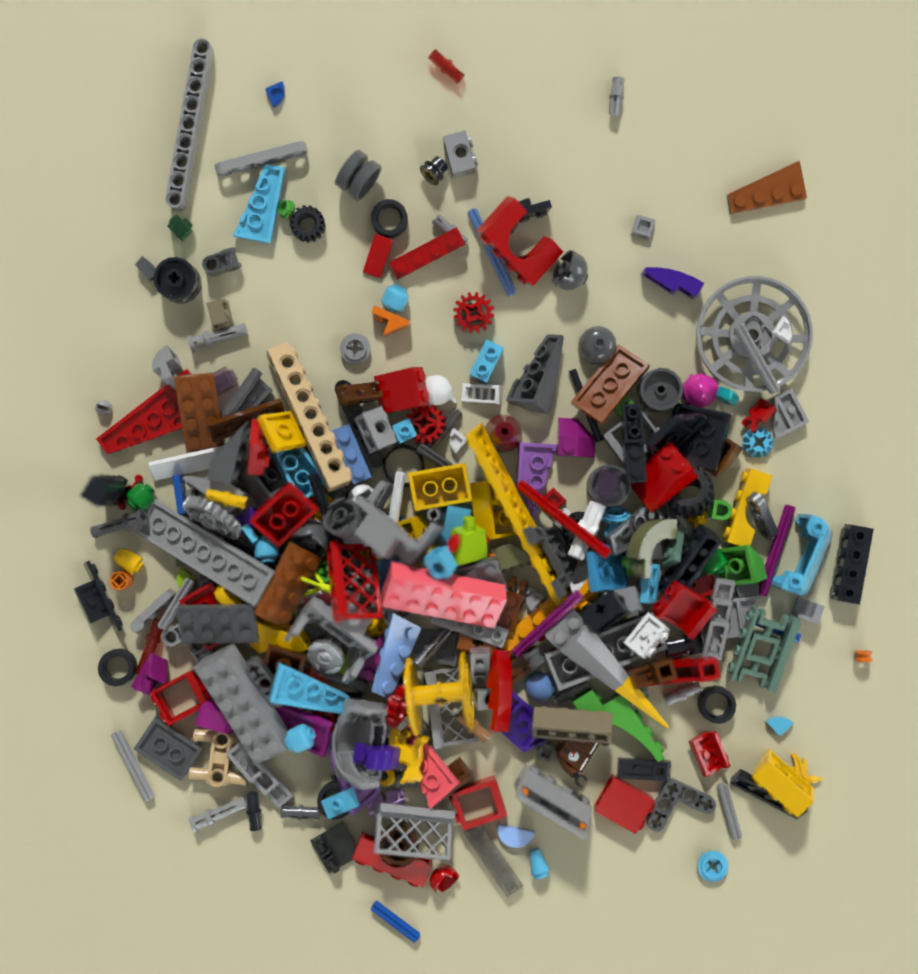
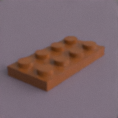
M618 344L614 355L609 360L603 362L574 397L571 404L603 425L647 372L650 365Z
M214 372L175 376L174 380L186 452L201 451L225 445L224 439L216 442L212 441L207 422L221 418Z
M289 542L275 570L276 573L262 595L254 614L287 628L309 583L301 581V577L311 580L322 558Z

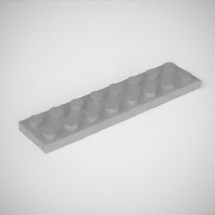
M154 499L145 510L148 516V524L137 526L134 532L254 607H257L276 572L159 500Z

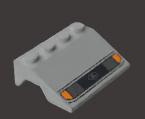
M525 764L514 782V785L518 786L515 791L516 798L585 840L592 813L590 800L581 794L577 796L573 793L574 790L565 784L563 786L556 783L557 780L551 775L545 776L541 774V770L532 764L531 766Z

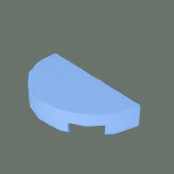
M497 823V833L500 840L512 848H520L527 845L535 834L533 830Z

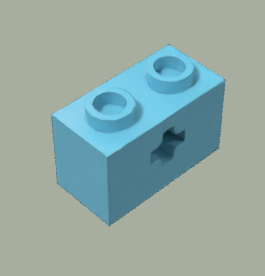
M486 339L469 376L487 384L504 347Z

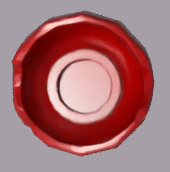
M450 865L439 866L431 874L429 879L430 887L436 893V889L444 892L459 879L460 875Z

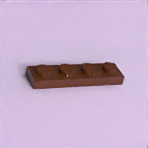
M279 398L207 422L212 441L216 442L235 435L246 422H249L248 428H251L252 419H257L260 415L285 412L283 402Z

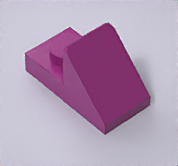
M150 653L131 687L150 696V692L153 691L158 681L166 683L168 660Z

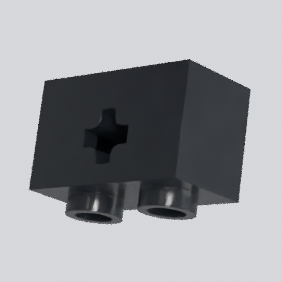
M613 590L603 592L598 600L588 603L584 610L580 612L590 630L594 633L601 634L630 612L619 594Z

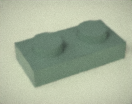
M677 526V539H665V547L662 554L663 566L669 568L680 563L685 528Z

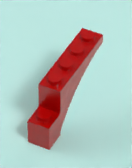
M687 656L673 659L672 662L678 678L662 684L654 683L645 687L720 679L718 661L713 656L691 659Z

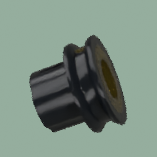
M437 156L431 162L425 161L424 165L420 166L421 174L432 185H438L439 181L443 180V173L448 169L446 162Z

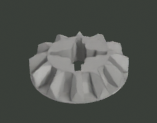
M357 333L347 335L340 345L342 357L352 364L363 363L369 357L371 351L367 338ZM355 341H357L358 347L363 349L357 351L356 357H354L352 350L347 349L354 347Z

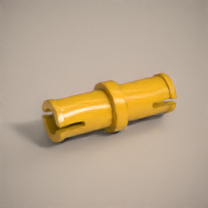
M207 489L205 499L208 501L223 504L222 506L224 507L229 505L245 509L247 497L230 494L229 491L224 493Z

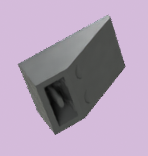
M246 422L211 460L208 480L231 485L234 480H237L238 476L240 477L242 465L239 464L242 458L245 457L247 450L244 443L249 439L251 428H248L249 422Z

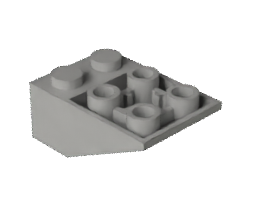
M183 477L187 481L186 485L195 491L197 489L203 492L202 496L204 498L207 496V489L224 493L229 491L230 494L247 497V499L250 496L248 491L236 482L228 485L202 477ZM218 503L222 510L230 513L240 510L238 507L229 505L224 507L222 506L223 504Z

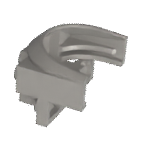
M380 480L368 498L358 496L355 500V503L360 506L359 508L363 513V521L354 533L359 536L358 540L362 544L373 548L372 552L377 557H384L387 560H400L405 565L417 566L445 528L432 522L419 539H411L406 530L383 512L385 503L393 490V485Z
M315 596L306 603L284 637V640L288 643L293 635L298 636L304 625L316 623L341 640L348 652V666L342 678V682L348 684L357 677L366 659L375 654L378 646L375 645L376 641L368 633H365L372 619L333 622L332 605L327 606L323 600ZM351 602L348 604V614H356L359 611Z
M362 698L345 699L343 712L338 716V721L334 728L332 751L337 766L336 776L359 789L379 787L382 770L366 769V766L353 763L355 743L360 742L373 746L385 744L387 701H367Z

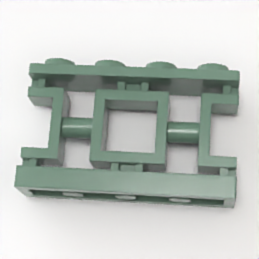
M751 605L750 610L746 612V623L744 628L740 629V640L738 645L734 646V657L732 662L728 663L727 673L731 681L737 680L738 682H742L744 674L759 677L758 684L761 688L766 687L768 691L776 693L801 622L797 616L791 614L789 616L782 614L780 622L766 619L764 608H757L755 605ZM756 621L758 624L765 626L763 633L753 631ZM773 628L783 630L780 640L778 637L771 635ZM757 639L772 643L767 657L752 653ZM744 656L746 659L753 661L751 668L741 665ZM761 663L770 665L768 674L766 671L759 670Z

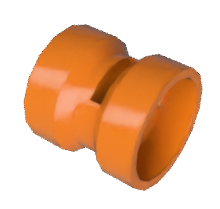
M126 570L114 572L110 576L109 581L115 590H123L133 584L134 577L133 574Z

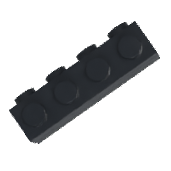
M701 523L692 531L691 537L686 544H683L680 563L669 567L665 574L660 577L658 588L662 595L665 594L667 587L672 585L675 580L688 588L691 587L722 543V539L715 531Z
M845 524L841 529L840 538L842 542L837 550L838 563L833 571L835 580L830 588L831 599L860 605L873 528Z

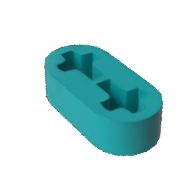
M719 386L715 395L719 401L731 406H736L739 399L736 392Z

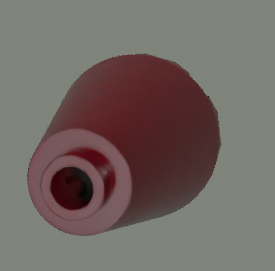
M497 415L486 424L485 429L497 452L505 453L514 450L522 439V428L519 422L512 416ZM502 428H505V429L508 430V434H507V435H502V433H501V429H502Z

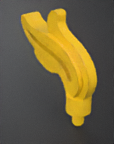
M791 753L794 767H790L809 784L822 781L821 777L807 774L808 764L804 758H802V762L798 755Z

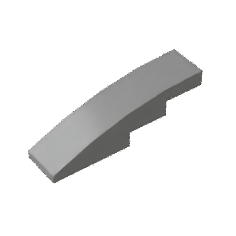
M715 577L710 601L717 611L706 623L702 657L713 656L717 660L722 659L730 626L729 617L736 584L734 580Z
M241 741L226 753L250 783L253 782L264 796L267 795L278 809L293 797V792L264 761L255 765Z

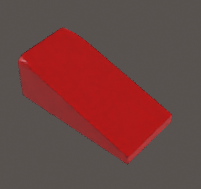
M378 234L374 235L363 269L364 273L381 279L394 244L392 239Z

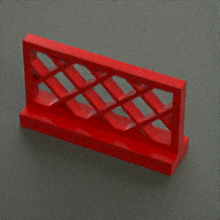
M330 541L326 553L333 622L354 619H382L383 617L376 555L372 552L373 548L369 545L339 544L338 541ZM341 550H348L353 556L347 560L342 556ZM361 550H370V558L368 560L359 554ZM354 557H357L363 563L359 569L350 563ZM346 566L355 572L351 578H348L343 573V569ZM365 566L372 570L370 578L361 572ZM356 575L365 581L361 588L352 581ZM348 584L357 590L352 597L345 592V587ZM367 584L374 589V594L371 597L362 590ZM359 593L368 600L363 606L354 600ZM350 602L359 609L356 614L347 613V606ZM369 602L376 607L377 613H369L365 609L366 605Z

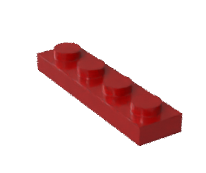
M458 227L392 260L389 264L397 280L466 244Z

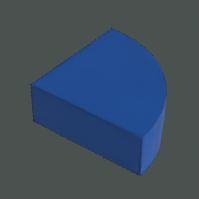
M283 81L265 88L273 108L277 107L284 98L285 87Z

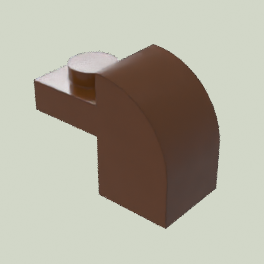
M659 659L628 670L633 688L636 690L654 683L662 684L678 678L672 659Z

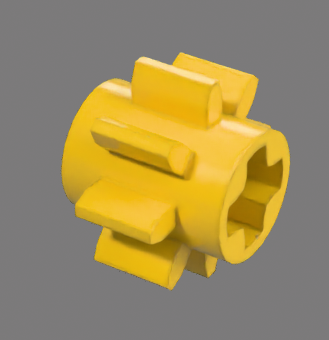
M384 616L382 619H372L365 633L376 638L378 635L383 634L386 628V623L382 621Z

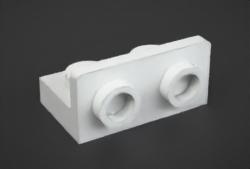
M648 612L624 643L646 660L655 654L658 644L660 642L663 643L668 638L670 629Z

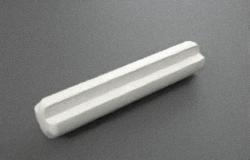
M399 471L395 473L389 517L396 523L399 521L406 477L404 472Z

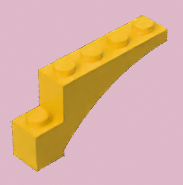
M218 585L214 594L219 604H246L237 595ZM257 616L260 640L258 643L249 644L258 654L265 652L269 643L278 644L281 647L297 652H303L309 648L311 639L303 628L297 637L293 635L287 643L284 637L292 625H288L286 628Z

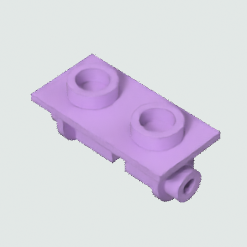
M395 788L386 792L387 800L385 801L382 794L366 804L368 810H372L368 814L376 817L375 806L380 803L394 805L407 803V800L401 797L404 796L402 788Z

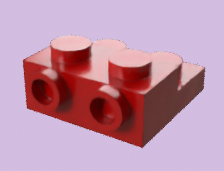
M252 419L248 474L264 475V468H268L269 456H265L269 455V444L266 443V437L263 435L262 428H259L258 420Z

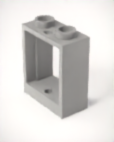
M645 409L642 410L643 425L652 435L660 428L657 425L654 426L650 421L651 416ZM621 421L605 432L602 438L624 467L623 449L612 435L622 427ZM644 445V452H646L647 448L646 445Z

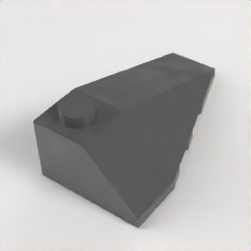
M546 335L535 351V357L529 365L526 364L523 368L525 372L519 380L516 378L506 399L508 403L533 413L548 414L555 395L564 340L563 335Z

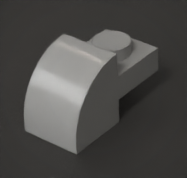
M166 345L155 355L152 362V370L161 377L166 385L169 384L176 389L174 377L178 376L176 372L182 369V365L178 355Z

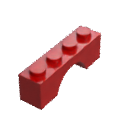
M361 832L352 859L357 864L369 865L379 873L384 871L396 880L403 879L408 881L411 886L424 888L433 867L431 859L415 858L405 866L391 865L382 858L381 854L374 853L375 836Z

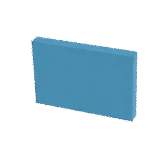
M586 552L590 592L618 590L628 587L626 567H622V556H625L624 552L618 555H611L610 553L607 558L601 557L596 552Z

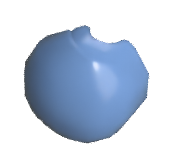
M534 671L525 680V690L535 700L545 701L551 698L555 692V680L548 673Z

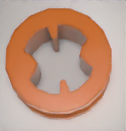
M854 651V654L857 655L855 661H873L870 657L873 651Z

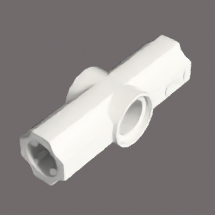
M590 501L583 519L578 523L595 538L606 507L595 501ZM575 536L568 555L584 561L586 552H588L590 547Z

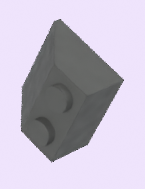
M271 453L266 455L269 456L268 468H264V475L248 474V467H246L240 474V477L238 476L237 478L259 507L285 486Z

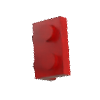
M704 731L688 741L702 776L708 777L721 768L728 769L731 767L729 757L716 731Z

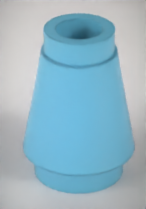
M540 848L529 851L531 875L534 876V879L549 876L548 871L550 869Z

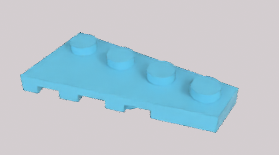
M265 164L256 183V188L249 198L246 210L242 214L239 225L232 235L233 237L267 244L272 243L285 167Z
M278 662L269 701L271 703L342 714L344 700L349 699L350 696Z

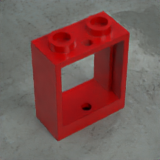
M194 668L150 692L153 704L158 706L160 717L168 726L200 710L201 705L206 701L210 702L212 700L207 688ZM187 678L199 703L175 716L162 691Z
M495 775L462 785L449 796L452 808L456 807L458 813L455 814L458 826L462 825L463 831L507 817V811ZM490 787L497 811L466 821L459 796Z

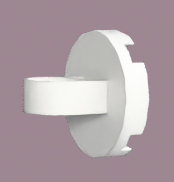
M335 636L313 641L307 653L310 664L317 670L319 668L326 670L325 673L327 674L338 672L345 662V656L341 650L342 642Z

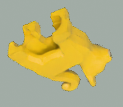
M392 727L388 738V745L400 747L399 763L407 765L400 784L405 782H421L423 776L420 766L424 758L423 746L429 741L430 737L418 736L413 746H410L406 741L408 737H411L412 731L404 729L401 732L397 727ZM393 769L385 770L388 778L380 779V785L388 787L393 784L395 780Z

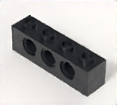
M92 475L80 497L97 507L119 506L132 486L127 483L128 479L121 475Z

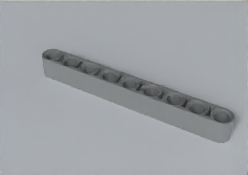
M204 38L197 39L192 48L166 192V203L176 212L183 211L188 203L214 59V51L210 43ZM202 48H208L205 53H200ZM198 67H204L203 71L196 72ZM196 85H201L198 91H193ZM192 104H197L196 109L190 110ZM188 123H194L191 129H186ZM185 142H191L189 147L183 148ZM187 160V164L184 167H179L181 161ZM184 179L182 185L176 186L177 180ZM180 197V202L177 205H173V200Z

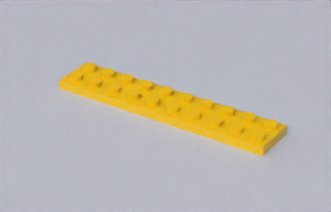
M480 423L465 435L467 445L473 449L478 465L482 466L485 471V478L494 488L496 499L502 503L505 516L510 518L514 533L519 535L523 550L528 552L531 565L537 569L540 582L546 586L549 599L558 607L566 600L570 588L566 587L567 594L558 598L551 585V582L558 575L556 571L552 570L548 556L541 549L540 541L530 546L522 531L529 526L533 528L537 526L485 427Z

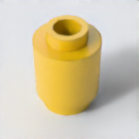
M120 548L113 559L117 566L131 574L139 573L144 565L142 562L143 558L129 549Z

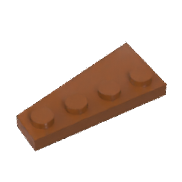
M800 161L729 193L727 200L730 214L805 200L807 195Z

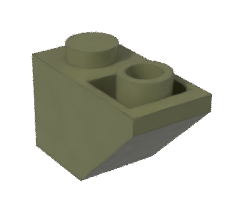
M510 543L491 548L492 554L498 555L497 558L503 573L512 571V567L520 565V568L531 565L529 554Z

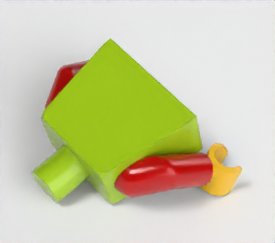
M464 516L463 526L455 527L451 530L446 546H448L457 565L487 558V544L490 539L485 529L475 524V517Z

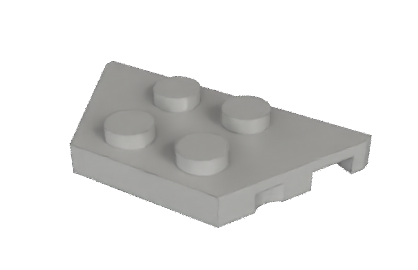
M757 595L732 598L733 605L729 617L730 626L727 638L739 637L740 629L744 628L746 623V612L757 601ZM706 625L700 631L703 638L705 634Z

